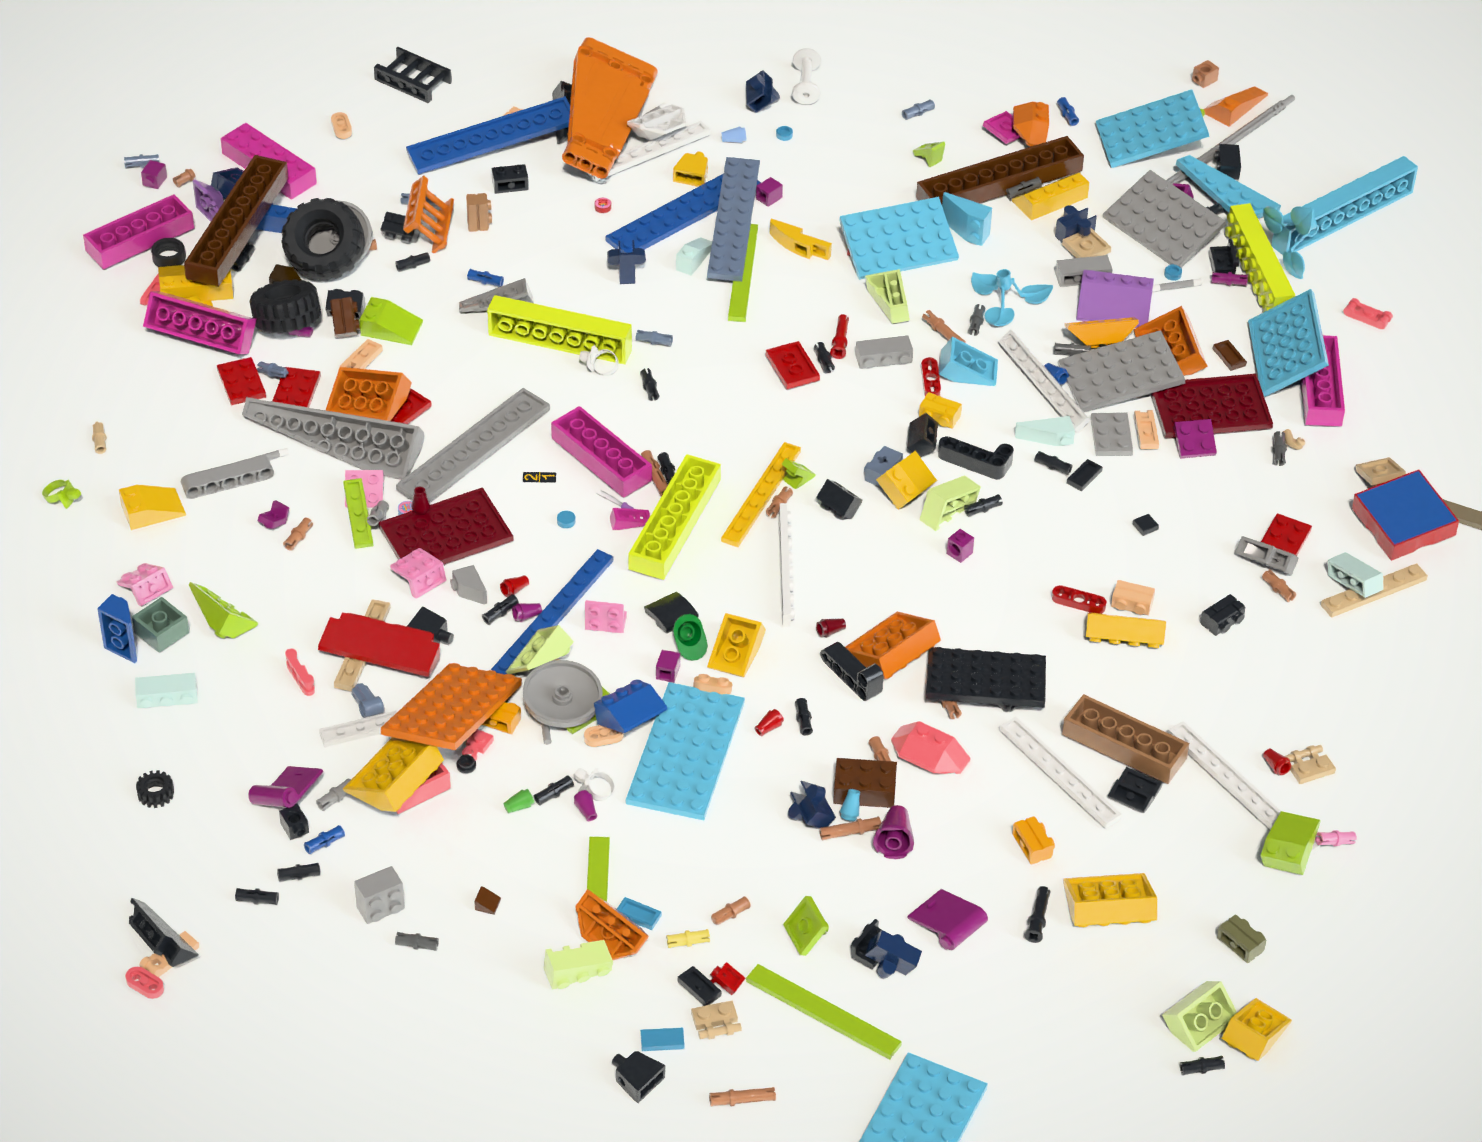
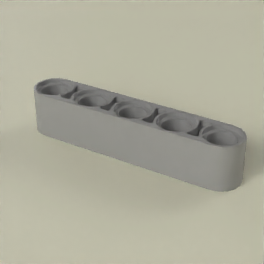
M262 455L187 474L181 478L180 483L186 497L195 499L268 480L273 477L274 470L269 458Z

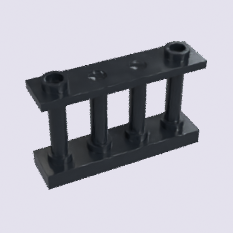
M397 46L396 59L391 64L385 67L377 63L374 66V79L425 103H430L432 101V89L441 81L451 84L452 72L447 67ZM401 63L407 65L400 73L394 71ZM414 69L420 71L414 79L407 76ZM427 75L434 77L427 85L420 82Z

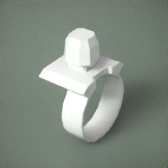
M594 345L590 352H580L579 359L587 363V367L591 372L596 370L598 374L608 376L613 374L618 367V358L608 349L599 351ZM611 353L615 356L616 362L610 371L599 372L596 370L594 365L595 359L600 354Z
M598 767L594 768L590 775L582 768H578L573 774L578 782L583 783L578 792L586 789L595 800H607L614 792L615 783L612 777L605 772H600ZM595 776L604 778L611 787L610 795L601 796L596 794L591 789L590 780Z

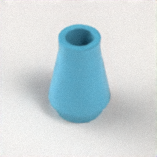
M855 789L848 790V794L840 809L841 818L856 821L860 815V791Z

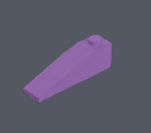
M195 179L193 180L196 208L211 222L224 202L223 196L220 191H217L211 185Z

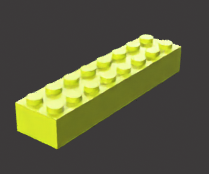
M1251 204L1230 206V211L1227 214L1228 224L1225 227V234L1229 239H1232L1233 245H1236V257H1239L1242 270L1248 274V282H1251L1253 286V292L1258 297L1259 305L1263 307L1265 312L1295 297L1294 290Z
M494 295L487 309L489 336L580 355L581 351L590 352L592 346L595 345L599 351L603 349L612 351L618 358V363L626 365L632 352V324L497 295ZM603 353L596 358L616 362L615 356L611 353Z
M689 454L685 455L628 553L629 570L662 580L665 579L721 480L720 463Z

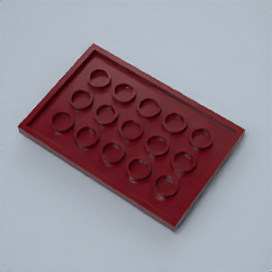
M1256 373L1185 379V384L1151 393L1165 438L1176 437L1174 430L1175 422L1211 419L1214 434L1273 429L1274 423Z
M483 487L431 504L428 512L425 514H416L413 510L378 523L379 529L398 560L412 553V551L421 548L442 561L443 565L514 541V535Z

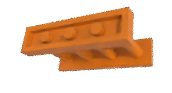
M423 175L411 186L403 230L407 233L416 229L433 242L431 252L436 253L447 245L454 199L450 198L445 203L428 190L429 179ZM425 197L440 208L439 211L426 202ZM423 208L438 219L437 223L423 212ZM421 220H423L426 224L435 230V234L432 233L425 226H423L421 224Z

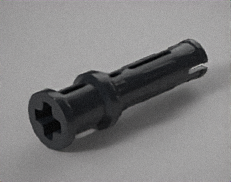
M1046 886L1038 887L1033 913L1027 921L1029 926L1025 931L1024 937L1032 943H1039L1043 939L1042 931L1046 926L1045 913L1051 890H1048Z

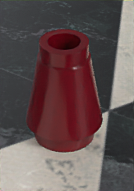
M421 486L414 489L411 504L414 512L420 515L427 513L430 508L425 488Z
M844 618L821 619L816 623V631L820 637L827 638L846 629Z

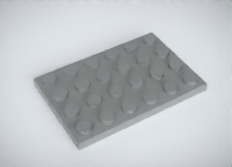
M1151 169L1102 214L1105 220L1170 265H1178L1181 268L1226 226L1224 219Z
M1161 330L1058 360L1059 367L1065 368L1069 374L1067 384L1077 405L1083 412L1185 384V377Z

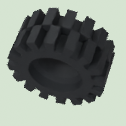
M153 770L149 771L150 774L143 773V777L140 776L136 782L139 802L143 806L147 804L148 808H151L152 805H154V808H158L157 805L164 807V802L169 804L170 799L172 800L174 797V786L171 776L167 775L164 771L160 774V770H156V773H153ZM152 787H162L159 791H148Z

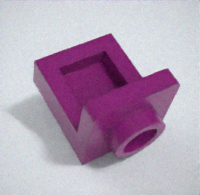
M274 500L271 510L259 514L257 521L269 529L286 524L290 508Z

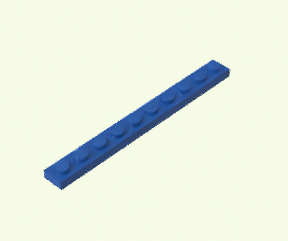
M597 549L491 670L496 671V673L507 674L506 670L536 631L557 626L614 562V556Z

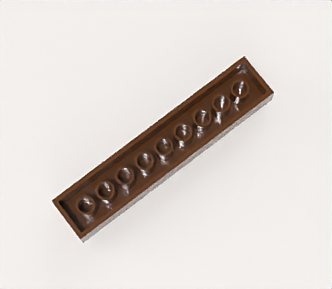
M1067 135L918 181L916 198L919 201L939 197L941 205H943V194L946 192L982 203L1007 195L1006 189L1019 185L1022 181L1027 182L1039 177L1043 184L1083 171L1084 154ZM1029 185V186H1026V187H1023V188H1021V189H1018V191H1020V190H1022V189H1025V188H1028V187H1030V185Z
M259 155L253 156L185 260L186 279L217 287L220 286L288 180L287 162Z

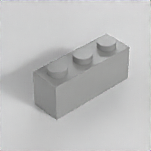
M1108 255L1056 260L1055 275L1060 287L1081 285L1084 270L1113 272Z
M909 335L856 341L855 356L859 369L907 364L913 362V347Z

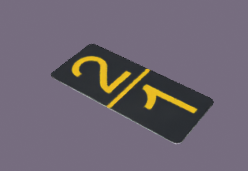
M523 472V482L556 483L557 473Z

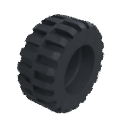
M283 280L264 285V287L254 291L249 300L252 317L256 319L255 327L262 332L280 334L283 332H293L294 330L298 331L314 324L321 315L317 288L311 282H306L305 280Z

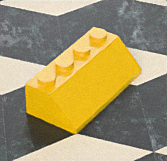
M1081 173L1073 174L1012 198V202L1032 221L1088 198L1090 182Z
M1087 612L1086 637H1090L1089 641L1101 642V639H1109V643L1113 644L1128 641V645L1140 646L1141 642L1148 643V647L1159 648L1160 645H1164L1165 620Z

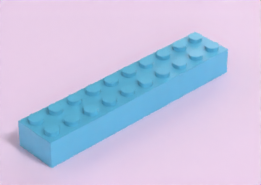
M1402 156L1303 205L1302 207L1314 208L1313 218L1316 220L1317 227L1311 230L1308 236L1303 238L1294 251L1297 252L1412 194L1418 166L1407 157ZM1291 212L1283 216V223L1292 222ZM1295 225L1282 226L1281 233H1273L1271 246L1283 255L1286 251L1290 252V248L1302 234L1296 231Z

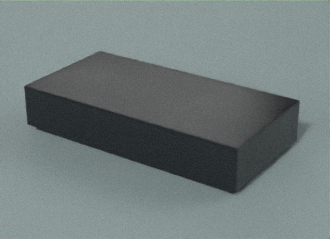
M1087 458L1067 478L1066 484L1082 492L1103 471V466Z

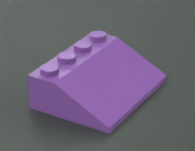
M1084 270L1076 320L1095 321L1135 317L1139 320L1135 328L1147 323L1149 320L1154 278Z

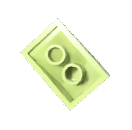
M559 625L539 629L506 670V673L513 674L527 671L561 656L563 657L569 653L570 646L574 641Z

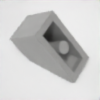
M474 564L452 570L450 584L452 589L457 591L459 597L483 605L487 604V590Z

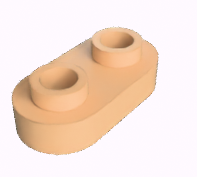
M343 112L334 113L331 116V124L335 135L341 139L350 137L352 135V126L347 114Z
M699 674L694 677L693 687L701 691L717 692L718 694H730L732 692L733 684L728 678L710 677L708 674Z
M601 725L589 727L584 732V741L591 747L618 743L624 737V733Z

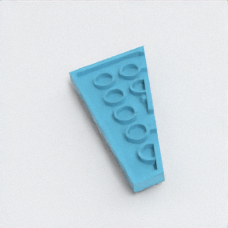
M1191 155L1179 158L1176 161L1175 165L1217 203H1220L1228 213L1230 206L1248 203L1251 204L1258 219L1263 217V208L1267 206L1274 207L1280 211V204Z

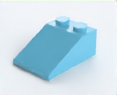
M944 192L942 207L949 227L965 241L983 246L990 235L993 208Z
M954 337L941 349L939 375L953 382L987 386L996 385L998 359Z

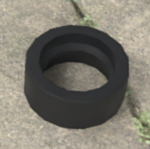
M176 238L159 239L151 247L152 261L157 267L182 265L186 260L185 246L182 241ZM165 251L178 252L172 256L160 255L162 252Z

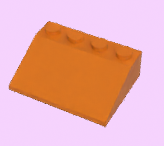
M1182 305L1133 329L1136 337L1161 330L1184 376L1192 375L1208 367L1190 318Z
M339 367L325 410L391 421L406 401L412 382L401 372Z
M897 611L845 646V648L866 668L877 664L883 672L884 679H888L898 670L905 668L912 660L919 658L925 651L934 647L935 644L941 641L935 620Z

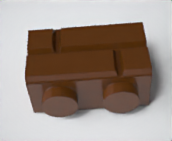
M352 297L330 300L336 338L357 336L358 330H361L360 321L356 319L355 314L358 312L357 302H354Z

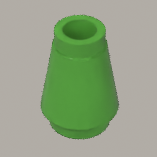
M527 788L518 791L503 802V805L509 814L530 808L535 801Z

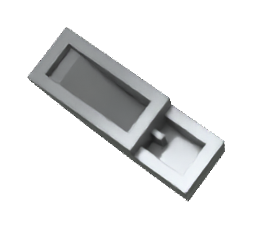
M1241 536L1235 551L1240 556L1290 575L1293 574L1299 557L1292 553L1245 536Z

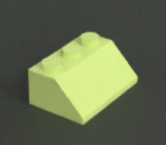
M1206 981L1163 1013L1162 1016L1170 1032L1190 1050L1196 1052L1225 1030L1230 1019L1237 1011L1222 981Z

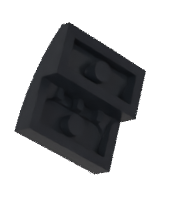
M677 591L644 606L645 613L654 618L657 626L665 632L672 630L677 619L683 615L691 614L699 617L692 604Z
M1126 766L1119 780L1115 781L1108 794V798L1145 813L1160 792L1163 782Z

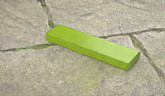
M362 478L344 480L343 486L354 548L373 547L371 527L367 522L368 510Z
M589 836L587 889L607 902L610 837Z

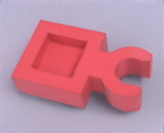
M477 729L466 741V747L462 750V755L471 754L477 760L478 752L484 754L493 743L494 736Z

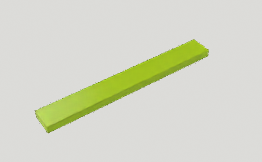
M751 224L742 282L733 281L728 321L746 322L758 224Z
M757 964L746 977L747 983L891 1060L902 1045L901 1040L760 964Z

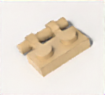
M1321 744L1317 746L1310 745L1304 750H1294L1290 754L1285 755V757L1289 758L1290 762L1294 763L1291 765L1290 771L1299 784L1335 774L1336 767L1327 754L1318 755V753L1323 752ZM1308 756H1309V758H1310L1309 760H1306V761H1303V760H1302V758H1305V757H1308Z
M733 1000L691 1008L696 1031L701 1030L698 1031L699 1039L708 1038L710 1040L715 1039V1036L724 1034L730 1036L734 1035V1032L742 1031L741 1023H736L738 1022V1015Z

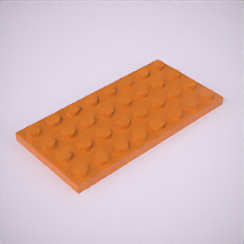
M449 663L381 727V735L456 750L522 685V678L515 677L512 674L496 673L493 670L485 671L477 667L460 666L458 663Z

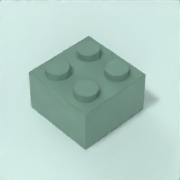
M160 597L132 616L134 633L159 653L189 633L187 616L163 597Z

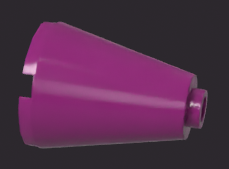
M894 805L888 810L873 839L875 850L878 853L879 851L883 853L884 857L897 860L905 858L914 848L915 842L909 813L901 805Z

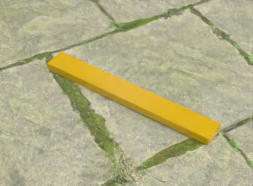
M787 442L782 444L722 535L721 542L739 548L787 474V468L782 465L784 459L787 458L795 461L801 453V447Z

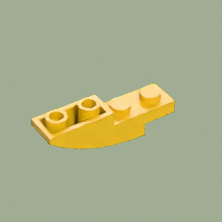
M771 218L770 235L780 245L807 259H810L812 255L825 260L830 259L832 243L803 234V228Z

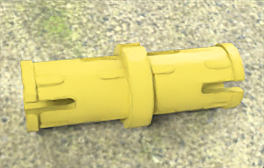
M708 929L692 932L685 930V933L666 935L668 948L684 945L692 947V944L710 942Z

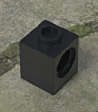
M298 803L293 807L279 810L280 824L290 841L309 833L308 819Z

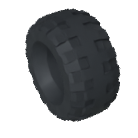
M313 198L310 202L299 204L297 209L288 215L287 222L283 225L281 232L282 248L290 264L305 277L319 279V281H328L330 278L337 279L342 277L343 273L350 272L355 267L354 264L360 260L363 254V246H365L363 228L358 217L346 204L338 202L333 198ZM333 228L339 232L338 244L330 252L317 254L310 251L308 247L309 240L317 230Z

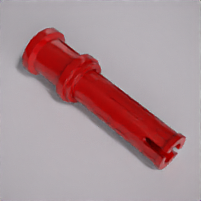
M845 314L838 316L836 335L832 339L833 347L830 350V354L835 359H842L846 356L845 348L848 345L846 335L849 317Z

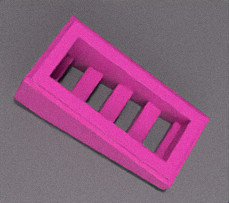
M612 508L610 514L612 530L643 527L648 521L650 513L649 510Z

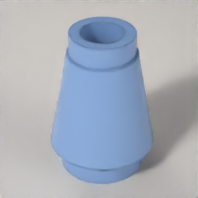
M739 126L721 132L723 142L743 143V141H747L745 127Z

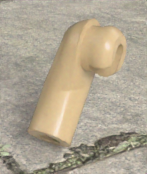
M1290 429L1283 431L1285 433L1286 445L1296 450L1303 448L1305 445L1303 438L1298 437L1295 439Z

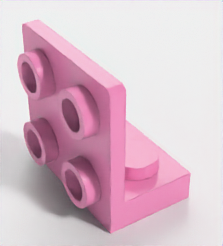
M345 470V480L362 478L367 508H373L377 506L379 501L383 500V470Z
M421 548L412 551V553L390 565L391 570L408 580L411 594L416 599L447 581L443 562Z
M148 563L139 565L137 570L123 574L121 579L116 581L119 586L131 588L139 606H143L173 588L165 568Z
M585 601V630L624 633L627 611H624L623 604Z

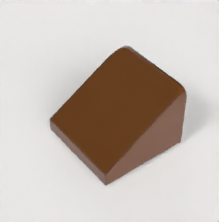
M481 886L474 901L475 910L495 915L501 902V897Z

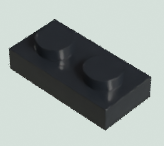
M694 965L677 977V982L704 1006L710 1005L722 996V991Z

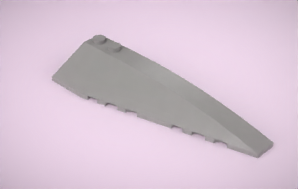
M246 397L242 412L243 416L361 470H383L384 476L404 479L409 475L421 450L425 434L419 426L248 397Z

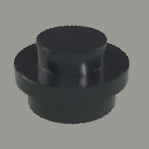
M468 754L460 756L456 762L457 770L461 773H471L477 766L476 760Z

